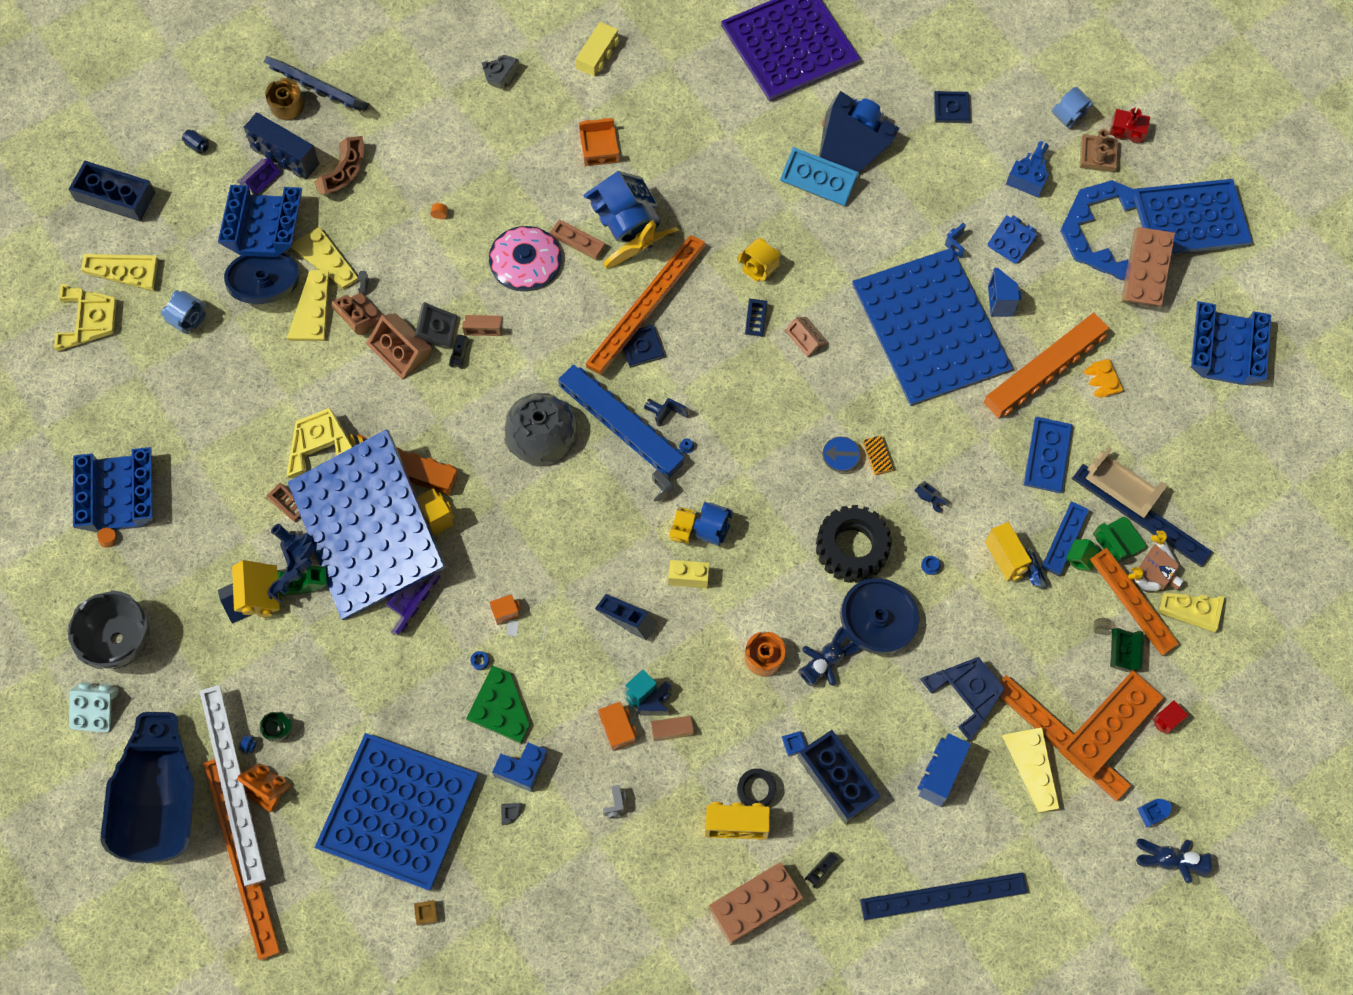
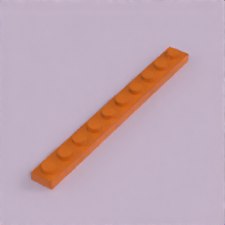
M692 235L685 240L585 363L588 369L600 375L604 373L705 248V241Z
M213 759L203 763L257 956L262 961L280 954L281 951L261 883L249 887L244 886L216 761Z

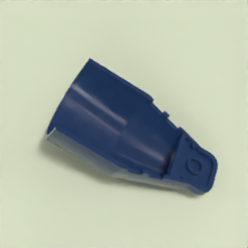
M143 712L136 717L135 729L124 748L120 761L115 766L112 776L107 781L100 841L105 851L118 859L135 863L165 862L179 857L188 849L191 836L194 780L178 733V717L174 713Z

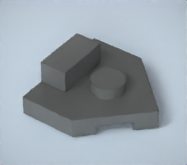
M507 55L499 56L497 60L491 62H482L488 84L503 88L504 85L509 87L517 75L516 68L520 64L519 59Z

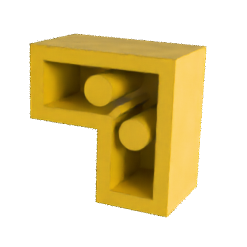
M433 488L417 497L433 536L454 525L452 519L455 517L452 513V507L448 501L444 500L441 493L437 494Z

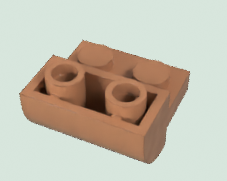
M362 293L349 297L347 294L332 302V308L357 335L367 333L368 328L376 325L382 316Z

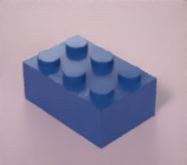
M949 733L945 739L941 737L933 752L936 756L933 755L925 771L928 774H924L917 787L920 790L918 796L941 807L949 795L971 744Z

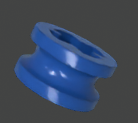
M477 651L472 654L470 661L474 669L484 670L487 668L489 659L486 653ZM481 656L484 657V663L482 665H480V663L479 665H476L475 658H481Z

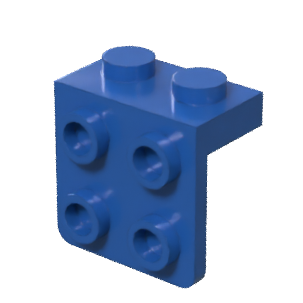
M1006 215L989 240L988 247L1016 264L1020 261L1032 241H1036L1039 235L1036 234L1037 230L1029 224L1027 227L1020 224L1022 220L1018 217Z

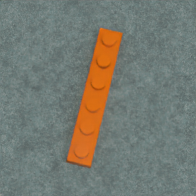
M1107 548L1090 559L1161 656L1179 644Z

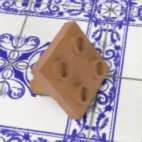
M1101 129L1098 136L1083 134L1081 138L1080 168L1115 172L1117 167L1118 138H1110L1107 129Z

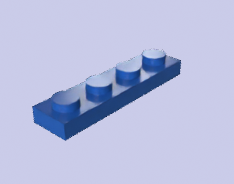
M1072 501L1070 502L1041 566L1042 569L1057 576L1061 574L1068 552L1074 540H1076L1088 513V508Z

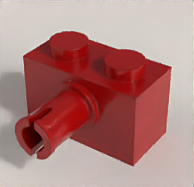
M1132 108L1130 112L1116 109L1112 117L1109 135L1118 139H1129L1134 143H1143L1148 132L1151 117L1141 115L1142 112L1139 108L1136 113V108Z

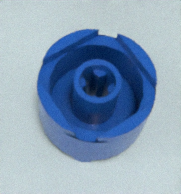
M865 98L862 101L855 99L848 115L877 132L884 117V113L880 111L881 107L874 101Z
M704 502L701 509V518H697L694 524V529L697 530L695 537L720 546V543L724 542L729 531L730 524H728V518L732 519L733 510L711 502Z

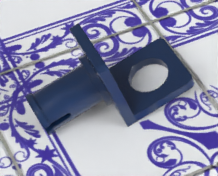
M670 398L663 405L652 399H648L644 405L645 410L656 414L655 421L659 427L671 410L684 417H688L687 407Z

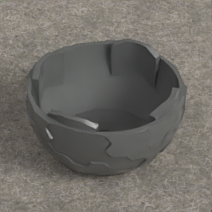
M547 393L526 395L516 401L506 415L504 426L505 444L512 454L532 466L552 465L562 460L572 447L575 446L577 441L576 417L571 408L554 395ZM537 414L544 416L541 421H535L533 418Z
M114 590L96 594L85 600L82 604H79L75 608L68 625V641L77 658L86 665L97 669H116L132 663L144 651L150 635L149 618L139 603L131 595ZM121 634L122 641L114 644L112 642L113 637Z

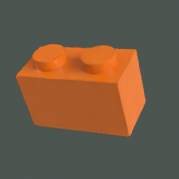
M620 701L598 709V714L612 751L635 743V736L638 735L634 724H629L628 718H630L627 706L623 707Z

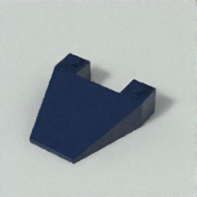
M840 91L833 98L826 111L819 157L860 172L893 142L900 128L884 119L880 123L877 132L873 131L848 115L855 100Z

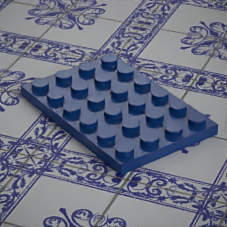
M1233 179L1136 188L1132 191L1142 228L1175 233L1171 254L1249 246L1252 243Z

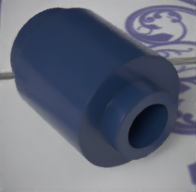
M190 129L183 133L182 141L187 147L198 154L208 150L209 140L200 133Z

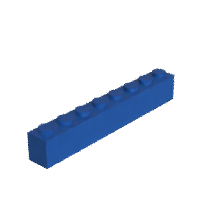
M573 364L558 378L561 389L662 474L665 473L670 478L684 464V455L679 449L671 447L666 438L659 437L650 425L646 426L637 414H632L623 402L619 403L614 399V395L610 391H605L601 388L597 380L588 377L583 368H578Z

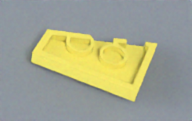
M1164 593L1161 597L1158 613L1216 632L1225 596L1209 598L1207 595L1192 597L1187 594Z

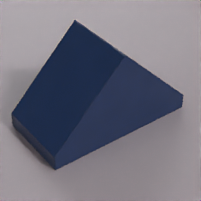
M233 583L218 589L220 602L232 624L251 616L234 611Z

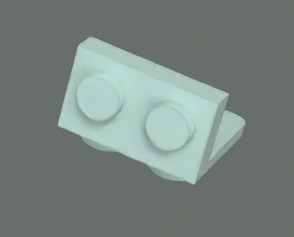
M80 682L70 690L69 704L70 729L108 732L111 728V700L118 696L119 687H112L108 683L92 685L91 682Z

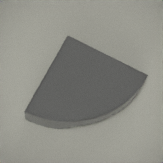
M360 271L358 280H361L358 291L366 295L369 278L367 271Z
M522 803L501 804L502 825L510 824V822L512 823L513 820L517 819L522 809Z

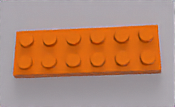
M1132 670L1058 752L1088 779H1091L1164 697Z

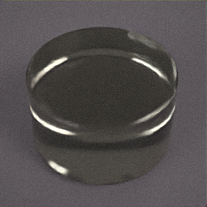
M1108 618L1096 619L1094 621V633L1100 635L1111 634L1112 621Z

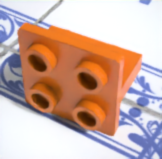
M257 764L237 777V780L244 784L247 797L268 812H272L276 808L282 793L291 787V784L284 777L278 776L262 764Z

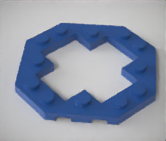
M1110 180L1079 190L1060 230L1074 261L1087 264L1091 268L1113 275L1119 280H1125L1128 259L1116 263L1109 248L1092 253L1079 225L1094 220L1088 206L1117 197L1125 212L1136 209L1132 194L1133 188Z

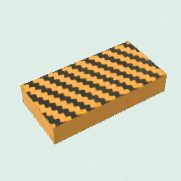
M882 436L863 440L874 475L893 471Z

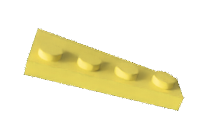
M328 270L309 271L287 336L288 341H325L329 287Z

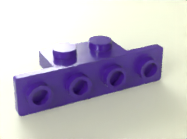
M441 571L429 576L424 583L419 581L391 596L386 606L401 616L391 631L393 635L402 634L408 626L406 622L410 616L414 617L418 612L419 603L430 594L429 588L432 584L435 585L439 581Z

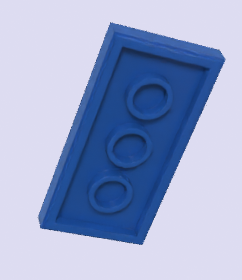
M1035 416L1023 486L1062 493L1073 424Z

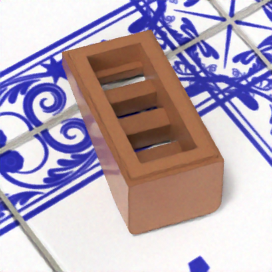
M281 482L266 495V498L293 522H296L301 517L299 511L295 515L292 514L297 508L296 503L289 510L286 509L295 500L292 493ZM283 492L284 494L277 500L275 497ZM288 496L290 499L282 505L281 502Z

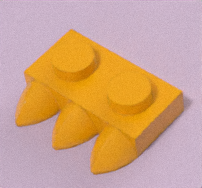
M1109 358L1094 362L1085 369L1084 374L1096 376L1088 384L1100 386L1094 392V396L1108 397L1123 392V388Z

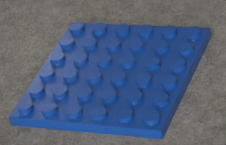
M365 733L314 848L431 892L479 775L473 771Z

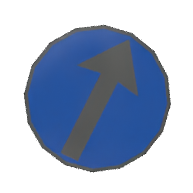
M840 436L830 439L825 444L822 455L824 462L829 468L838 472H846L855 468L858 464L860 450L853 440Z

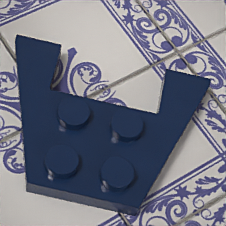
M980 657L920 678L931 694L949 681L974 714L958 726L969 741L973 739L1005 690Z

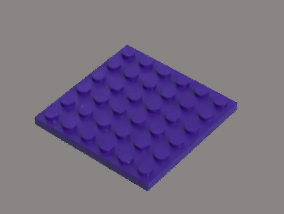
M770 0L721 21V27L769 101L860 62L859 56L821 0Z

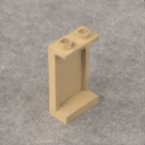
M1109 447L1105 452L1101 451L1095 459L1098 462L1093 461L1087 469L1090 473L1086 479L1144 518L1168 485L1161 481L1157 487H1154L1111 458L1109 453L1112 448Z

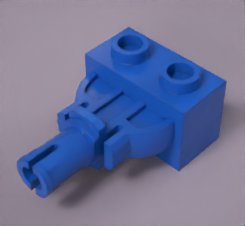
M1040 141L1031 159V153H1028L1020 161L1016 160L1006 185L1039 198L1049 173H1046L1047 159H1044L1041 164L1049 145L1045 142L1043 149H1041L1044 142Z

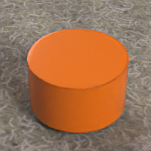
M434 203L430 214L433 218L446 219L448 207L442 203Z
M103 528L97 534L98 542L102 547L109 548L116 542L115 532L111 528Z

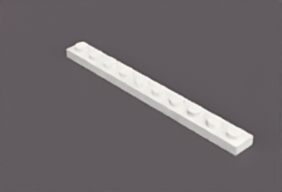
M220 685L200 690L199 692L244 886L249 887L265 882L267 879L245 786L237 780L238 775L241 774V769Z

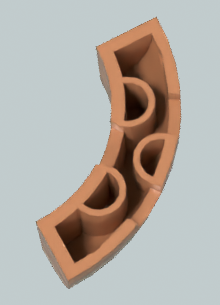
M363 136L346 137L339 143L340 156L335 170L330 174L320 176L314 181L315 187L321 195L338 191L356 176L364 155Z

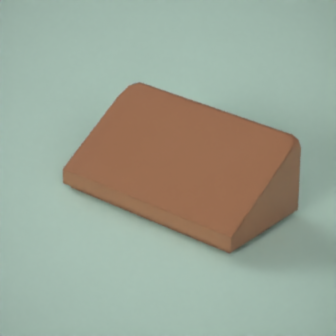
M691 716L651 721L654 741L694 736Z

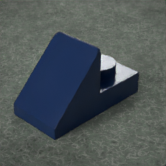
M665 681L637 708V713L640 716H669V711L660 702L664 703L670 698L672 686Z

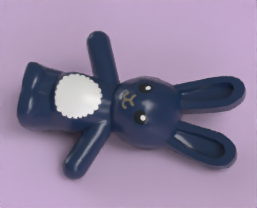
M843 627L837 630L832 641L822 648L821 653L808 646L802 648L803 653L814 658L798 670V674L807 685L814 686L819 678L826 673L829 684L835 686L837 681L832 666L839 664L845 656L861 649L853 642L841 648V643L847 637Z
M1141 838L1136 842L1139 849L1152 854L1139 855L1136 858V862L1140 866H1159L1166 870L1178 867L1184 881L1188 884L1193 881L1190 873L1206 878L1211 871V854L1189 852L1192 842L1188 839L1183 842L1179 851L1173 846L1160 847Z

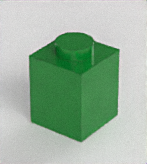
M1089 539L1074 540L1066 560L1077 570H1092L1094 565L1090 559L1098 554L1100 550Z

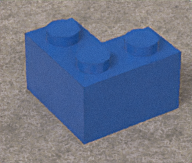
M527 742L520 760L500 753L492 771L493 776L532 792L548 756L547 750Z

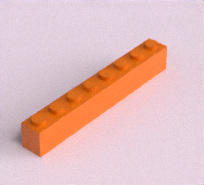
M1092 313L986 396L984 404L998 418L1003 415L1005 417L1014 410V406H1021L1027 400L1028 395H1035L1041 389L1040 386L1042 384H1049L1054 379L1056 373L1062 374L1067 369L1069 363H1076L1083 352L1087 354L1093 349L1096 342L1101 343L1104 341L1109 327L1095 313Z

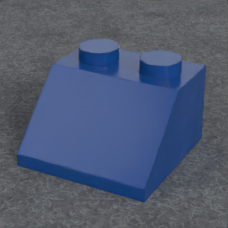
M994 268L988 283L991 317H1013L1014 312L1018 309V302H1021L1022 298L1021 291H1018V283L999 268Z

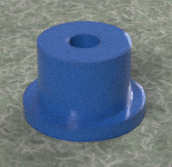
M685 438L680 443L679 448L681 452L688 454L694 450V444L690 439Z

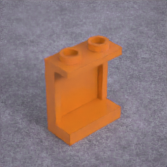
M614 118L579 122L585 166L620 162Z

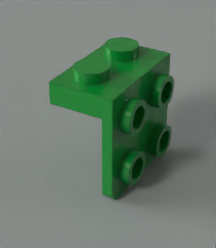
M1121 517L1108 525L1104 522L1093 533L1103 549L1107 548L1118 563L1146 547L1145 542L1127 517Z

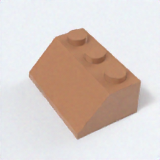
M397 313L382 315L366 343L402 380L424 363L432 351V348L424 340L414 337L415 331Z

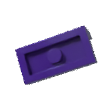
M270 158L261 159L237 183L248 185L250 192L253 195H258L281 171Z

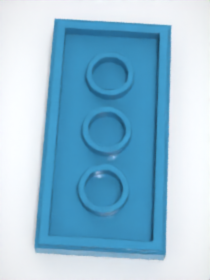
M793 147L780 181L846 206L859 172Z

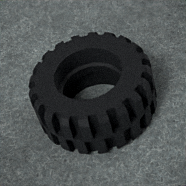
M846 505L842 506L840 511L837 509L833 510L830 516H826L823 520L816 540V554L819 555L818 560L820 564H825L824 570L827 573L834 572V578L839 579L841 576L844 577V582H850V579H855V583L861 582L862 578H865V580L871 579L873 574L877 575L881 568L885 566L891 551V531L889 527H885L887 522L884 518H878L879 514L876 511L871 513L868 511L869 508L865 506L863 509H860L858 505H852L851 508H848ZM846 530H856L863 533L871 542L872 548L870 553L862 557H851L844 554L836 545L837 535Z

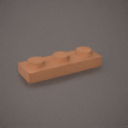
M560 219L550 231V235L558 241L597 260L605 248L604 242Z

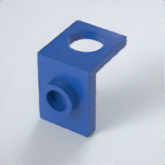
M964 223L956 229H951L945 241V246L948 249L952 248L954 254L959 258H962L965 249L955 240L963 234L966 226ZM953 245L957 247L959 252L953 248Z

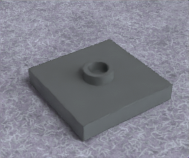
M424 302L421 306L414 337L444 349H450L458 315Z

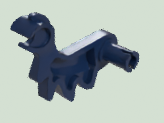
M278 523L272 527L271 533L281 540L280 546L287 562V568L283 576L269 587L268 596L270 599L274 598L277 602L281 603L282 601L278 598V593L282 592L285 595L289 583L302 577L300 572L312 564L309 558L316 546L312 543V537L307 532L299 535L296 531L288 532Z

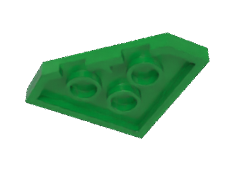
M492 665L466 720L521 744L530 726L511 673Z

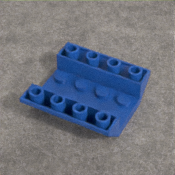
M230 185L218 243L240 256L278 257L292 247L303 189L300 187H284L282 196L251 195L248 185Z
M1198 301L1191 368L1202 378L1239 385L1266 381L1272 314L1253 311L1249 318L1218 313L1216 312V304Z
M151 447L132 449V456L97 459L93 453L73 455L74 528L99 532L103 528L123 530L140 528L153 519Z

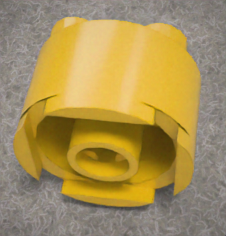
M758 238L738 255V263H742L744 267L742 271L754 281L762 280L761 282H763L779 267L780 252L772 248L763 238Z

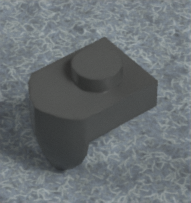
M659 470L652 474V481L661 489L653 501L666 499L676 492L667 474H662Z

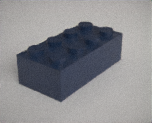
M256 112L243 127L246 138L250 143V148L254 152L263 153L266 158L278 162L283 169L288 168L292 170L293 174L300 178L302 176L307 179L319 166L313 144Z
M85 160L68 189L77 202L137 221H141L156 193L149 180Z
M830 730L799 751L798 760L844 824L879 801L880 794L833 730Z

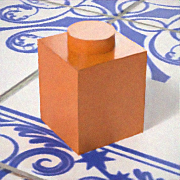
M512 594L489 602L497 625L519 617L518 611L521 610L518 599L514 600Z

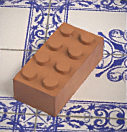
M1142 227L1134 229L1122 302L1153 307L1162 306L1175 233Z
M779 862L711 903L708 909L728 943L732 945L802 902L803 897L783 864Z

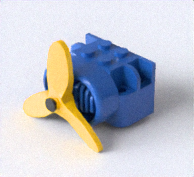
M617 171L583 195L585 199H590L593 210L600 216L603 226H608L615 240L626 243L605 260L604 266L606 269L624 262L643 249L645 252L652 250L654 242L666 235L679 231L678 227H674L665 231L654 232L661 223V219L655 211L658 204L645 181L640 176Z

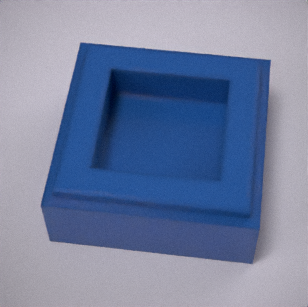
M801 731L782 736L788 757L798 754L799 751L806 747Z

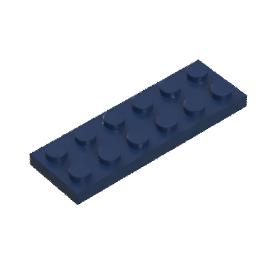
M266 56L264 63L270 65L269 69L280 72L304 86H309L314 91L325 94L335 101H340L347 107L360 111L361 108L367 109L370 104L283 61Z

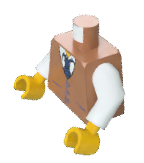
M1156 531L1158 536L1152 535L1151 540L1157 542V545H1153L1139 567L1131 568L1134 573L1129 574L1128 578L1135 580L1143 591H1162L1167 584L1178 589L1184 581L1174 574L1179 564L1176 562L1165 541L1167 538L1164 531Z

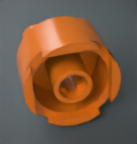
M758 632L750 637L745 650V663L749 670L763 677L777 673L783 665L786 653L783 640L773 632Z

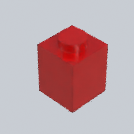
M1173 700L1152 720L1160 732L1168 734L1188 714Z

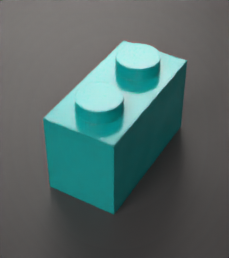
M644 669L625 685V700L631 707L636 706L638 708L657 690V683Z

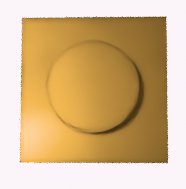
M435 900L414 903L417 926L438 922Z

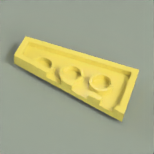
M320 227L292 243L291 250L299 254L300 257L312 264L317 270H328L329 279L343 290L359 281L356 274Z
M83 254L81 271L83 274L154 291L158 258L156 255Z
M1043 728L1002 735L1038 812L1060 809Z

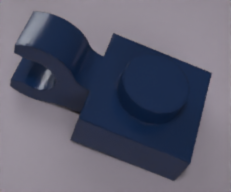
M923 481L914 490L922 500L929 503L932 502L933 509L938 513L943 510L939 506V502L943 505L948 503V500L940 496V492L926 481Z

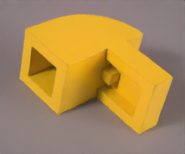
M684 507L677 508L674 523L669 533L670 540L689 544L697 515L696 510Z

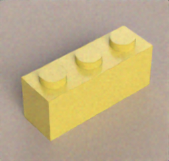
M599 22L576 58V69L594 77L597 72H601L604 65L603 62L605 59L608 60L610 58L612 48L616 47L619 43L618 29Z

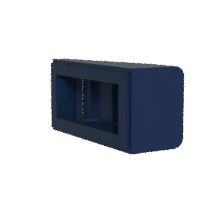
M749 298L745 335L763 337L767 308L766 300ZM752 307L762 308V311L752 310ZM751 314H759L761 318L753 317ZM750 320L761 321V324L750 323ZM749 327L760 328V331L749 330Z

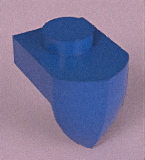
M1159 798L1138 807L1137 810L1145 826L1149 827L1167 818L1171 813L1172 804L1165 799Z

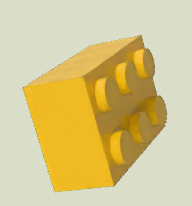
M711 802L710 805H706L705 838L767 840L769 834V807H765V804L754 803L752 806H744L743 803L739 802L731 803V805H723L722 802Z

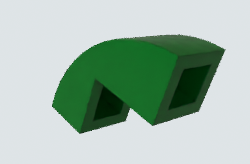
M310 565L300 572L302 574L300 579L289 583L286 594L284 595L282 592H279V596L305 594L325 587L326 567ZM279 572L278 579L282 577L285 572Z

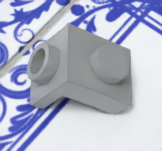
M620 785L611 786L614 807L603 809V815L608 816L609 819L618 818L621 813H624L623 803L627 802L625 790L621 791Z

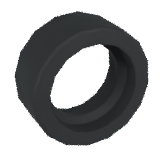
M760 768L746 771L740 777L737 786L738 797L745 806L762 803L767 807L773 801L776 793V782L773 776ZM753 777L762 778L769 787L768 795L760 801L751 800L745 793V784Z

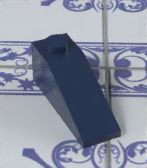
M605 594L595 607L596 611L631 634L644 640L649 638L657 626L648 612L608 594Z

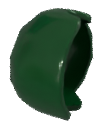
M270 712L264 715L260 722V733L271 742L284 740L292 730V720L283 712Z

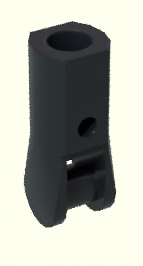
M457 335L449 361L450 367L455 365L462 368L469 340L467 336Z
M829 851L808 873L804 880L808 879L813 884L812 887L815 888L837 865L839 859ZM816 870L822 874L819 879L813 874Z

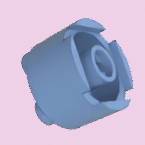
M1074 87L1061 98L1062 101L1059 104L1057 103L1051 112L1070 129L1076 124L1078 118L1082 119L1087 115L1088 110L1094 103L1078 87Z
M176 290L173 292L167 306L162 309L161 315L164 316L165 322L184 334H190L188 331L192 328L196 329L204 320L206 313L203 311L204 307H207L203 301L190 293Z

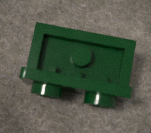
M1120 628L1112 629L1110 667L1125 672L1142 669L1143 631L1132 633Z

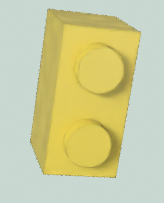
M670 560L668 585L707 588L709 563Z

